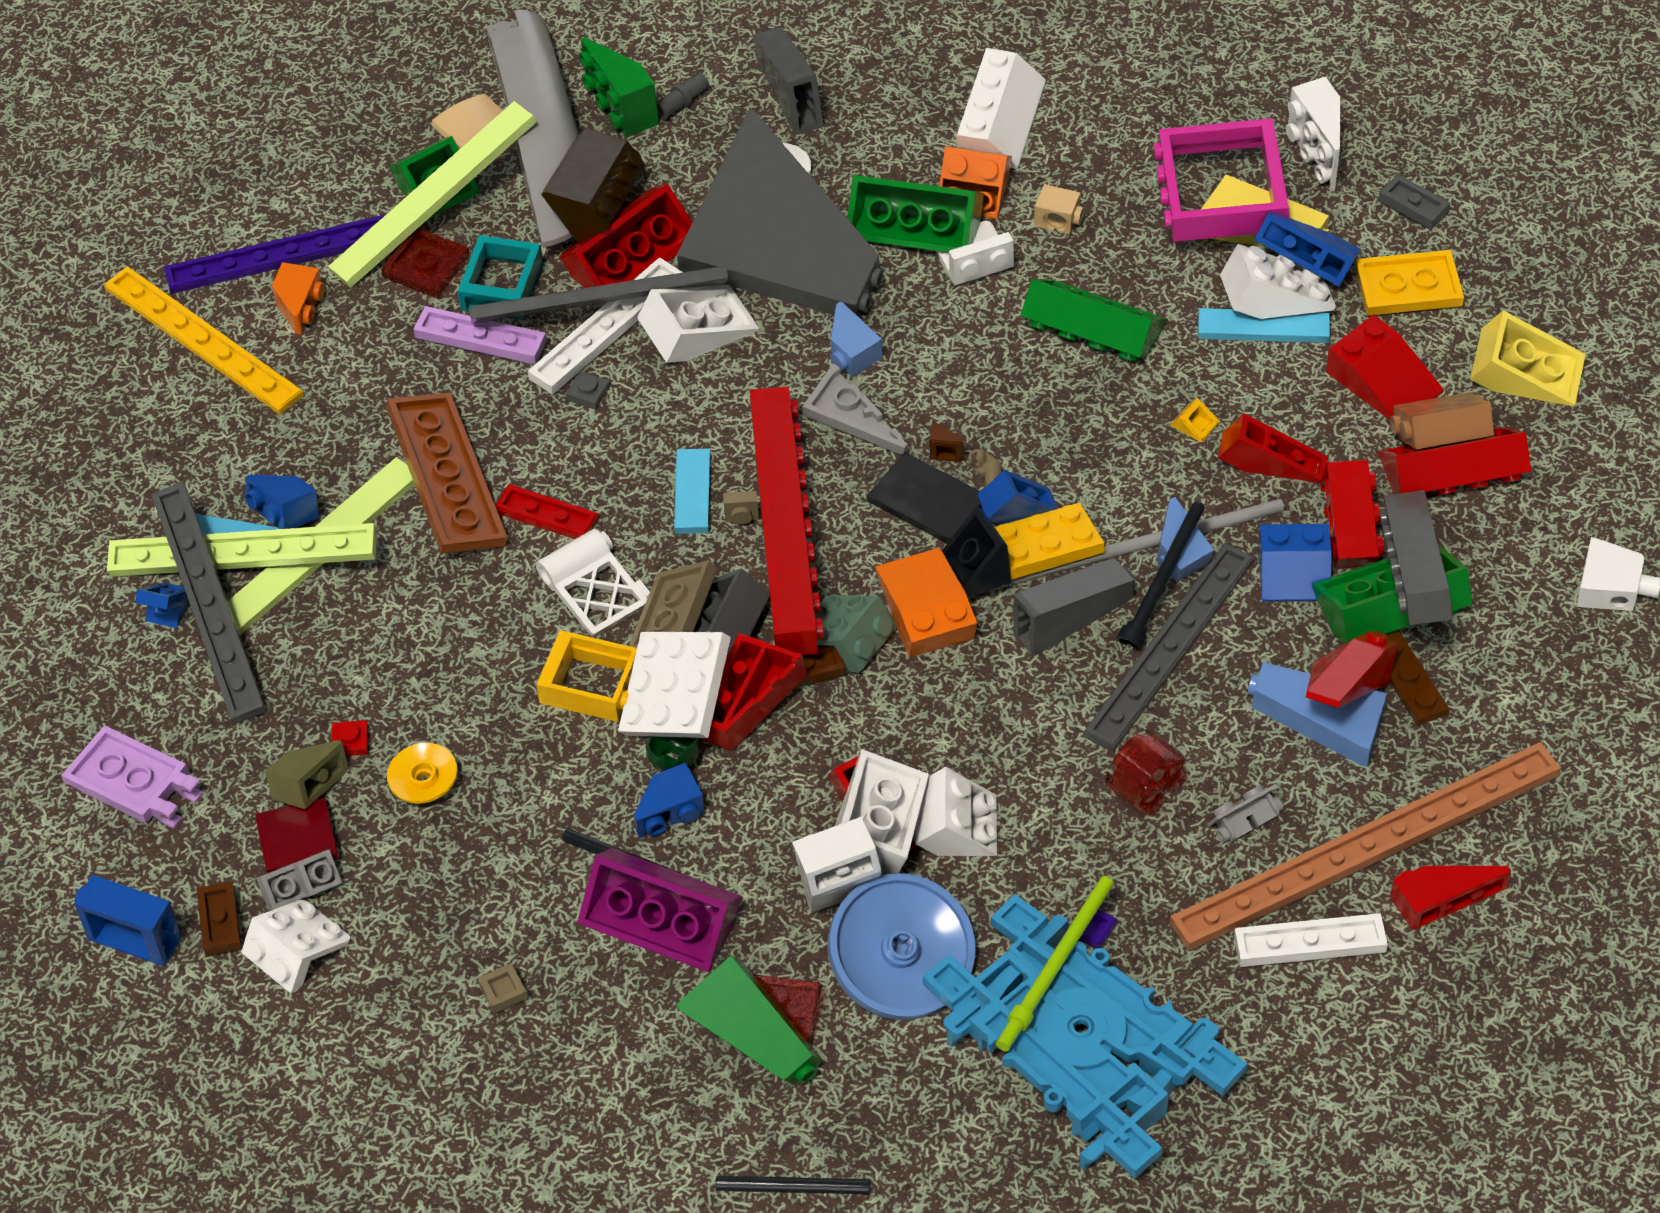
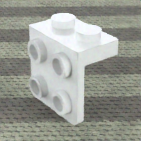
M990 221L980 222L972 244L950 250L949 253L936 251L954 286L1014 267V243L1009 232L998 235Z
M297 900L253 917L241 953L288 992L294 993L303 986L311 960L346 947L350 941V936L336 923L318 911L313 904L305 900Z

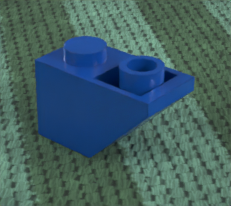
M248 475L245 477L246 491L244 496L246 503L251 509L256 510L269 523L274 524L279 529L297 528L319 518L316 490L299 477Z
M686 762L652 776L634 814L636 834L639 838L646 836L645 830L651 837L658 836L666 830L667 824L661 814L663 812L666 813L671 825L679 822L690 823L696 820L701 813L705 812L703 794Z

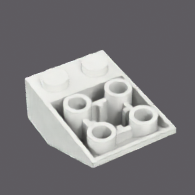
M1322 77L1292 87L1291 100L1288 103L1289 120L1286 125V134L1291 142L1296 141L1299 145L1301 156L1306 163L1316 161L1318 165L1315 166L1314 171L1318 182L1323 184L1330 181L1329 190L1332 192L1335 191L1340 152V96L1328 79Z
M1237 244L1220 274L1233 310L1260 319L1333 311L1336 307L1324 278L1282 255L1276 257L1267 254L1256 246L1246 247Z
M862 817L842 822L837 826L807 835L802 839L792 842L811 913L841 903L853 889L863 882L881 877L877 850Z

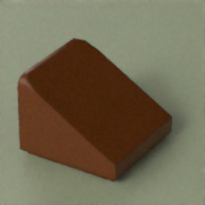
M932 422L930 434L931 460L963 461V438L942 425Z

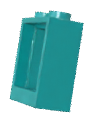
M479 235L458 289L460 309L470 312L469 308L471 306L531 297L543 265L541 245ZM486 258L525 264L515 290L476 284ZM518 316V317H512V318L522 320L524 316Z

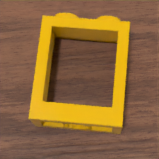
M560 630L536 684L539 703L619 722L623 707L627 703L629 696L627 690L637 648ZM576 659L623 670L624 672L613 698L561 686L572 660Z

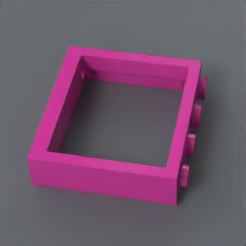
M1273 118L1159 129V142L1154 143L1155 162L1161 161V165H1157L1158 184H1164L1165 186L1160 187L1162 207L1168 206V210H1164V224L1166 227L1171 226L1173 242L1257 234L1269 211L1289 218V205ZM1261 147L1271 203L1181 211L1173 155Z

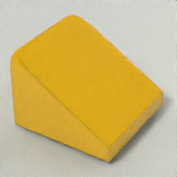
M1196 398L1180 412L1170 425L1202 442L1220 423V420L1199 398Z

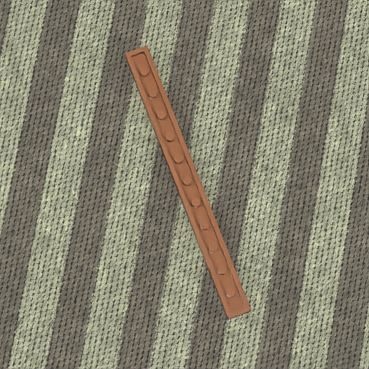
M1541 742L1186 908L1170 916V925L1187 950L1191 951L1235 930V928L1246 925L1559 776L1561 768Z

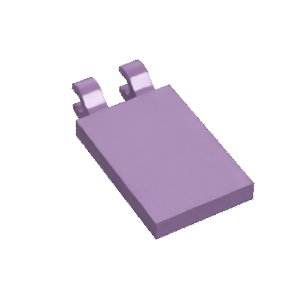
M105 725L61 775L65 783L144 823H147L154 816L160 822L173 829L182 820L181 816L175 814L178 806L170 801H166L173 791H177L182 797L194 803L204 794L202 790L196 788L200 784L199 780L188 775L190 772L185 763Z

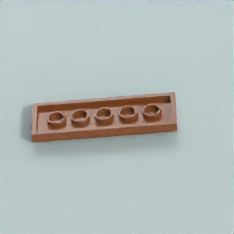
M451 392L388 398L386 410L440 553L505 547L508 537Z

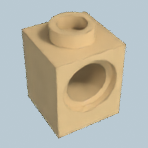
M1044 184L1034 206V226L1050 230L1056 228L1059 232L1071 234L1074 225H1080L1084 215V207L1080 206L1081 193Z

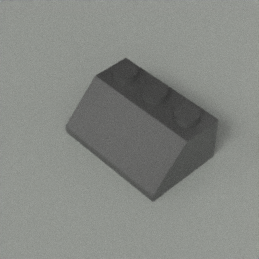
M742 568L713 579L711 589L707 594L701 615L693 632H723L731 637L728 655L739 633L753 637L751 632L756 622L765 612L764 606L770 593Z

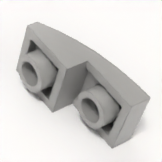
M329 849L256 878L269 911L342 883Z

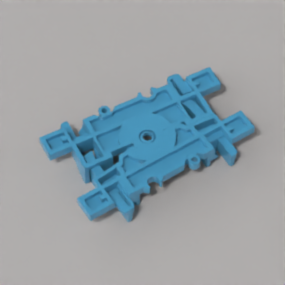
M1014 894L991 917V926L1014 942L1005 954L977 977H974L950 954L922 976L923 985L953 1011L943 1021V1025L947 1030V1043L951 1047L969 1034L978 1042V1048L981 1051L987 1047V1052L991 1053L993 1049L997 1048L996 1041L1008 1024L1007 1017L1015 1005H1020L1055 949L1053 948L1061 941L1068 930V920L1065 917L1055 915L1047 923L1045 915ZM1078 940L1033 1011L1034 1018L1026 1031L1019 1033L1008 1053L1002 1057V1066L1014 1067L1040 1092H1045L1044 1107L1049 1112H1057L1064 1105L1066 1107V1116L1072 1121L1071 1134L1074 1137L1079 1135L1087 1142L1099 1131L1102 1132L1100 1137L1080 1153V1166L1084 1170L1106 1152L1135 1179L1162 1155L1163 1148L1145 1130L1167 1114L1170 1093L1180 1084L1183 1085L1192 1075H1195L1220 1095L1224 1096L1247 1071L1248 1063L1215 1040L1219 1034V1027L1207 1018H1201L1193 1025V1023L1172 1008L1171 1000H1168L1165 1005L1160 1007L1152 1005L1150 1001L1154 999L1155 988H1143L1115 966H1109V953L1103 948L1093 950L1091 956H1089L1086 945ZM1078 1024H1083L1088 1027V1030L1084 1033H1079L1074 1027ZM1114 1055L1118 1056L1119 1058L1123 1059L1128 1063L1139 1060V1066L1133 1062L1128 1067H1126ZM1146 1072L1150 1073L1154 1077L1151 1078ZM1126 1106V1109L1132 1112L1133 1115L1129 1118L1120 1108Z

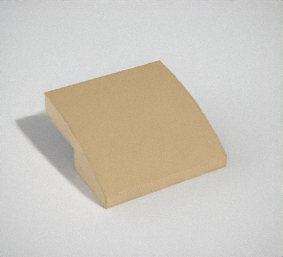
M481 94L448 108L435 117L431 125L443 137L453 136L458 148L461 149L503 110L486 94Z

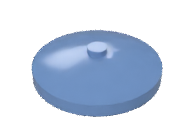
M895 873L881 875V877L863 882L853 889L842 901L829 928L828 957L831 969L839 985L859 1006L884 1018L913 1020L931 1015L944 1008L946 1005L923 985L922 976L949 954L970 973L973 969L975 938L966 912L947 890L935 882L920 876Z

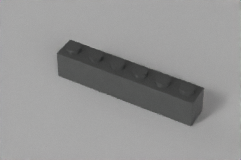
M1425 490L1384 496L1385 509H1379L1380 524L1383 530L1392 578L1394 579L1396 596H1398L1400 613L1407 612L1410 626L1453 620L1449 587Z

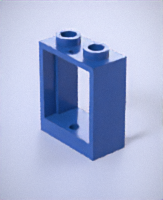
M93 874L86 885L82 886L75 896L74 905L89 941L165 967L182 938L171 903L168 900Z

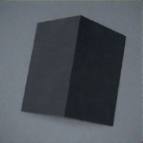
M976 506L942 550L967 598L1011 584L1008 546L984 511Z

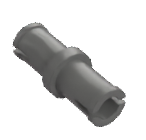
M698 72L695 73L694 76L683 84L674 85L670 89V93L656 101L658 118L667 119L682 106L684 108L688 107L692 103V99L703 91L708 90L709 81L705 75Z

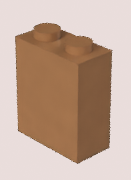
M1471 392L1393 405L1394 415L1390 417L1393 435H1397L1399 440L1414 449L1494 436L1491 403Z

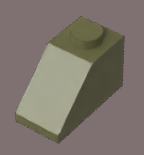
M336 740L289 751L270 766L265 773L272 800L306 809L345 775L349 768L343 743Z

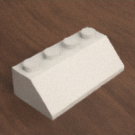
M986 48L957 133V147L1011 155V168L1018 169L1046 79L1017 53Z

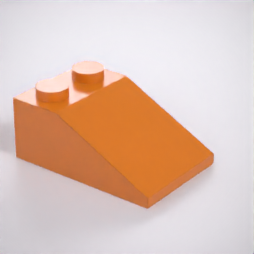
M940 548L875 566L876 574L909 658L974 639L977 627L976 618L964 589Z

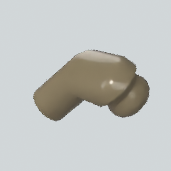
M975 449L968 455V462L971 464V468L984 478V488L1001 473L1002 467L1000 462L981 449Z

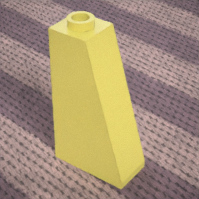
M1225 175L1201 209L1271 202L1269 191ZM1287 199L1289 218L1331 233V230L1327 229L1329 215ZM1257 234L1210 238L1268 248L1254 240Z

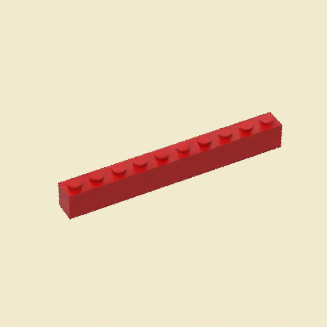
M789 386L749 390L774 642L776 646L802 655L818 654L817 639H824L822 618H815V613H821L819 592L812 593V588H818L816 567L809 568V563H815L813 542L806 543V538H812L811 519L804 518L803 514H809L808 493L801 494V490L807 489L805 469L798 470V466H804L802 446L795 445V443L801 442L800 423H793V419H798L797 399L790 400Z

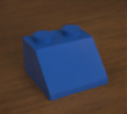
M1260 524L1258 559L1262 602L1318 601L1312 584L1331 578L1329 524Z

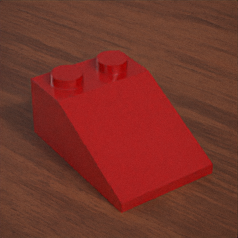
M1374 314L1328 350L1326 373L1389 420L1394 415L1393 405L1437 398L1444 392L1442 386L1401 335Z

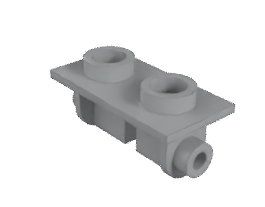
M1276 784L1265 790L1261 785L1251 789L1242 795L1245 801L1234 806L1232 801L1222 805L1213 811L1216 817L1207 825L1210 827L1216 823L1219 828L1216 830L1219 840L1222 843L1228 840L1232 843L1235 839L1253 830L1247 817H1251L1256 827L1278 817L1280 811L1283 810L1282 802L1277 797L1273 799L1270 794L1277 787Z

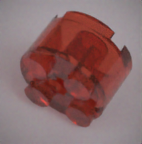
M1146 729L1145 736L1137 733L1117 753L1112 762L1117 768L1113 776L1107 772L1105 785L1139 812H1147L1152 816L1162 807L1164 803L1163 796L1171 788L1177 789L1186 779L1187 772L1183 769L1184 755L1150 729Z

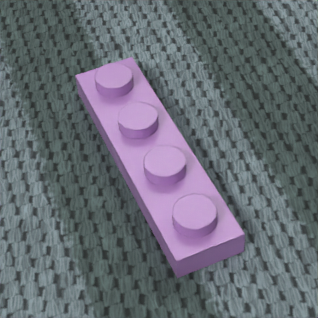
M428 306L424 307L413 329L415 338L534 365L538 362L547 342L545 332L495 321L472 324L471 316Z

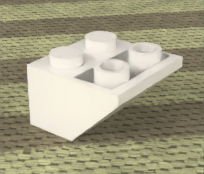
M947 767L928 776L915 826V844L937 856H996V794Z

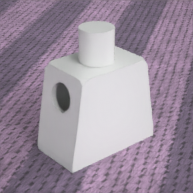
M1591 537L1577 606L1633 611L1637 594L1658 598L1660 578L1641 574L1645 558L1641 553Z

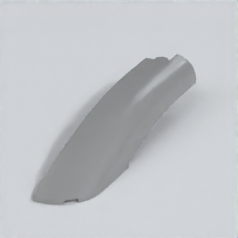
M514 10L515 21H500L493 25H488L486 28L506 108L515 101L531 113L536 120V123L515 141L528 198L541 244L544 248L573 237L542 197L541 193L577 137L578 132L546 23L538 14L532 11Z

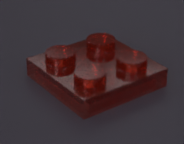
M417 228L401 243L381 269L383 278L438 298L470 257L469 247Z

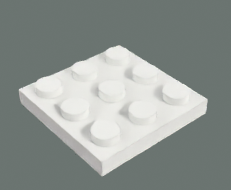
M641 632L627 690L629 696L627 703L623 707L618 732L626 736L708 738L731 637L723 632Z

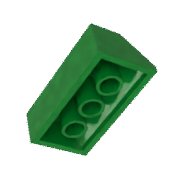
M853 175L847 219L868 242L949 253L950 250L973 243L981 221L984 193Z
M1050 278L1031 280L1020 315L1030 319L1028 323L1030 326L1042 330H1047L1048 326L1059 329V336L1071 340H1077L1078 336L1088 339V346L1106 351L1107 347L1119 350L1118 356L1131 361H1136L1137 357L1148 356L1168 321L1167 318Z
M1438 544L1449 587L1453 614L1461 608L1472 605L1469 572L1464 564ZM1388 558L1312 584L1313 591L1331 632L1343 644L1368 631H1377L1389 635L1397 632L1399 629L1410 626L1407 612L1400 613L1398 596H1396L1394 579L1392 578Z

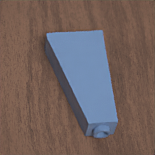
M1263 662L1259 675H1252L1248 688V694L1253 695L1252 708L1347 759L1367 767L1384 714L1387 693L1374 690L1340 708H1336L1305 697L1311 674Z

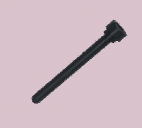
M1195 501L1189 508L1133 620L1128 621L1126 625H1122L1116 636V640L1124 645L1130 644L1133 646V649L1138 651L1142 649L1147 639L1145 625L1204 511V504L1202 502Z

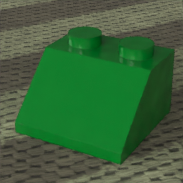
M449 136L388 167L400 190L407 197L452 157L459 148L453 136ZM474 178L430 218L480 193Z

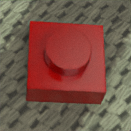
M367 720L332 723V741L337 740L343 743L345 756L368 755Z

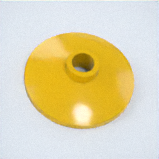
M434 743L415 744L403 749L392 759L387 770V782L392 793L405 802L414 804L432 802L445 795L454 785L458 774L457 763L452 753L443 746ZM423 776L429 777L426 780L418 781Z

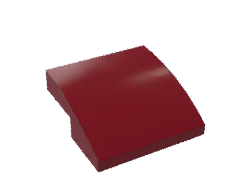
M325 798L316 799L306 809L291 805L255 814L267 873L328 849L333 860H339Z

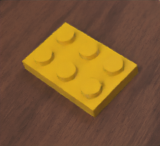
M1451 250L1355 259L1354 268L1367 316L1463 306L1464 295Z
M1081 503L1067 505L995 527L1008 546L1011 580L1105 553L1104 541Z

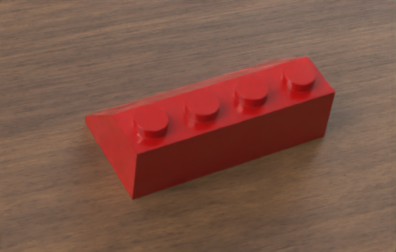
M666 183L646 191L619 211L607 230L579 244L577 242L559 255V258L571 277L584 288L632 281L659 257L666 262L675 257L693 222L669 184Z
M1505 426L1494 428V436L1421 449H1414L1409 445L1377 451L1393 494L1425 490V492L1436 490V494H1447L1455 492L1456 486L1468 484L1469 488L1484 487L1489 485L1488 480L1500 478L1501 482L1515 481L1521 479L1522 473L1531 472L1526 432Z

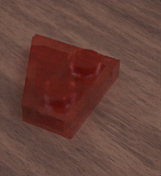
M753 974L809 1044L813 1046L822 984L813 981Z

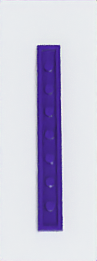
M386 214L164 266L170 294L279 269L282 262L300 264L343 254ZM418 229L407 238L419 236Z

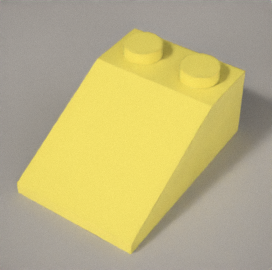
M1503 310L1481 329L1470 380L1495 392L1575 406L1586 354Z

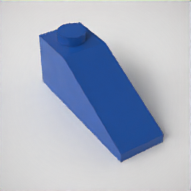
M1271 211L1267 214L1254 239L1258 243L1337 286L1341 285L1361 250L1333 233Z

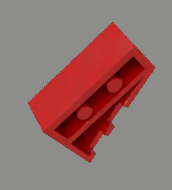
M1368 460L1327 462L1320 482V490L1326 494L1327 507L1324 508V513L1329 521L1334 569L1357 568L1375 563L1379 556H1383L1384 552L1382 535L1376 534L1375 525L1380 522L1378 503H1373L1372 492L1376 491L1375 472L1369 471Z

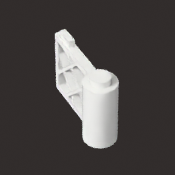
M596 529L588 531L536 561V569L541 579L552 591L557 593L593 638L643 609L650 593L641 580L633 581L610 552L613 549V545L608 535L604 531L599 532ZM609 566L617 575L615 583L596 580L597 573ZM576 585L589 587L587 600L572 598L567 591ZM594 588L613 591L611 603L591 601ZM618 592L632 594L638 600L629 607L615 605ZM589 609L609 611L607 620L594 626L588 618Z

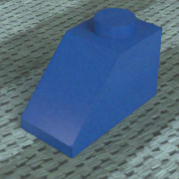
M1007 470L1000 473L977 494L983 507L982 510L993 524L1010 523L1031 517L1032 515L1058 509L1050 488Z

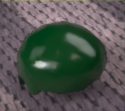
M653 736L645 747L646 755L651 765L659 771L668 770L685 762L688 768H691L700 753V738ZM674 753L679 757L675 759L666 754Z

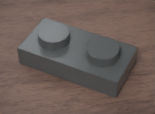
M1399 174L1379 192L1378 201L1430 230L1449 212L1450 202Z

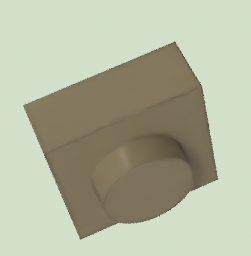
M757 491L723 493L725 522H734L742 525L749 523L751 520H759Z
M512 963L478 978L479 986L494 1014L528 999L527 992Z

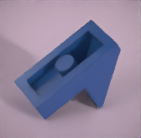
M163 582L137 589L135 603L147 606L145 621L177 628L189 605V600L184 586Z

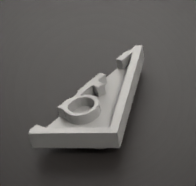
M832 364L802 406L803 415L900 455L904 452L907 453L908 443L903 440L896 428L891 429L885 423L883 414L867 397L861 395L860 389L854 383L850 385L841 375V369L838 365Z

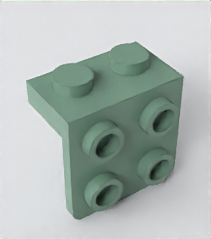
M833 594L822 600L820 604L821 613H815V618H822L824 639H817V645L835 646L849 672L860 673L897 628L879 596Z

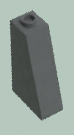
M779 27L754 34L753 41L756 59L794 135L824 127L816 74L783 28Z
M1114 558L1020 591L1014 595L1013 634L1034 657L1133 599L1134 576L1127 567H1122Z

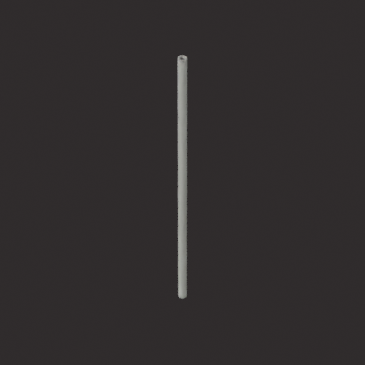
M1281 499L1199 520L1196 526L1203 534L1284 512V504ZM1162 531L1104 546L1105 553L1012 579L1011 584L999 588L1158 546ZM884 605L892 618L893 616L890 611L889 605Z

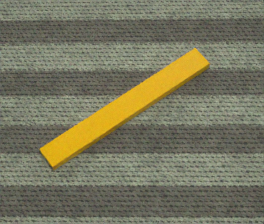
M128 266L104 284L105 290L279 415L304 396L300 388Z

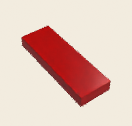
M511 484L507 485L495 505L499 515L572 539H576L592 530L599 520V513Z

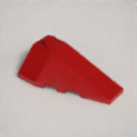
M1368 631L1313 662L1305 697L1340 708L1388 684L1399 643L1387 640L1388 636L1384 633Z

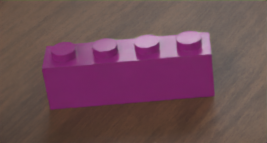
M610 848L595 855L577 923L709 972L735 924L742 896Z

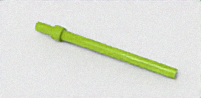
M1101 876L1020 1005H1015L1007 1017L1008 1024L996 1041V1046L999 1049L1009 1051L1019 1033L1026 1031L1034 1018L1033 1011L1113 887L1114 882L1109 877Z

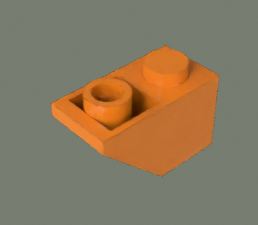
M282 262L272 284L275 302L295 333L303 334V324L311 325L315 317L314 306L317 301H322L325 294V284L321 282L319 268Z

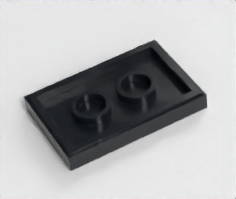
M906 452L902 454L867 495V502L945 543L950 541L976 506L981 509L983 508L977 495L980 492L979 490Z

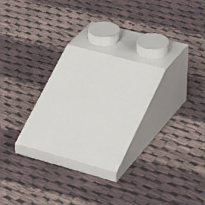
M730 285L651 289L637 317L666 363L689 361L759 331V327Z
M862 749L835 826L842 822L862 817L877 850L881 875L899 873L908 857L929 774Z

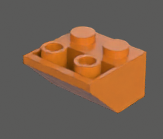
M945 146L939 186L984 193L981 217L998 219L1009 181L1012 156Z

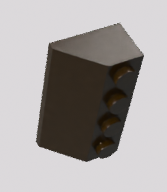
M584 128L578 133L541 195L579 244L608 229L644 168L645 163L642 161L639 152L633 149L627 140Z

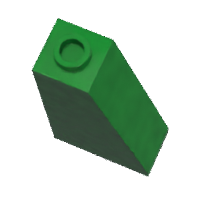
M732 955L676 1004L680 1011L781 1079L793 1085L798 1082L803 1084L810 1080L818 1070L816 1067L823 1062L822 1058L743 961Z

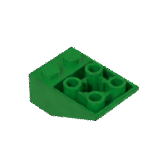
M586 37L581 38L582 52L579 53V58L585 72L582 75V82L588 92L597 90L598 93L595 94V100L601 111L611 108L608 118L612 128L615 131L620 130L624 137L627 138L659 125L655 83L643 66Z

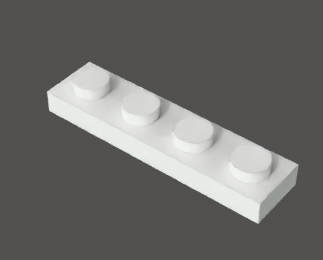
M1381 913L1239 927L1234 930L1240 967L1385 953L1388 946Z

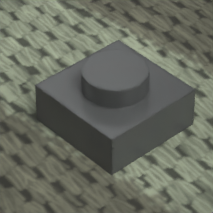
M580 371L566 393V400L596 410L610 388V381Z

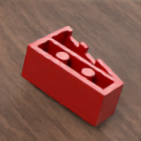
M739 633L726 657L708 738L700 739L733 751L808 675L802 654Z

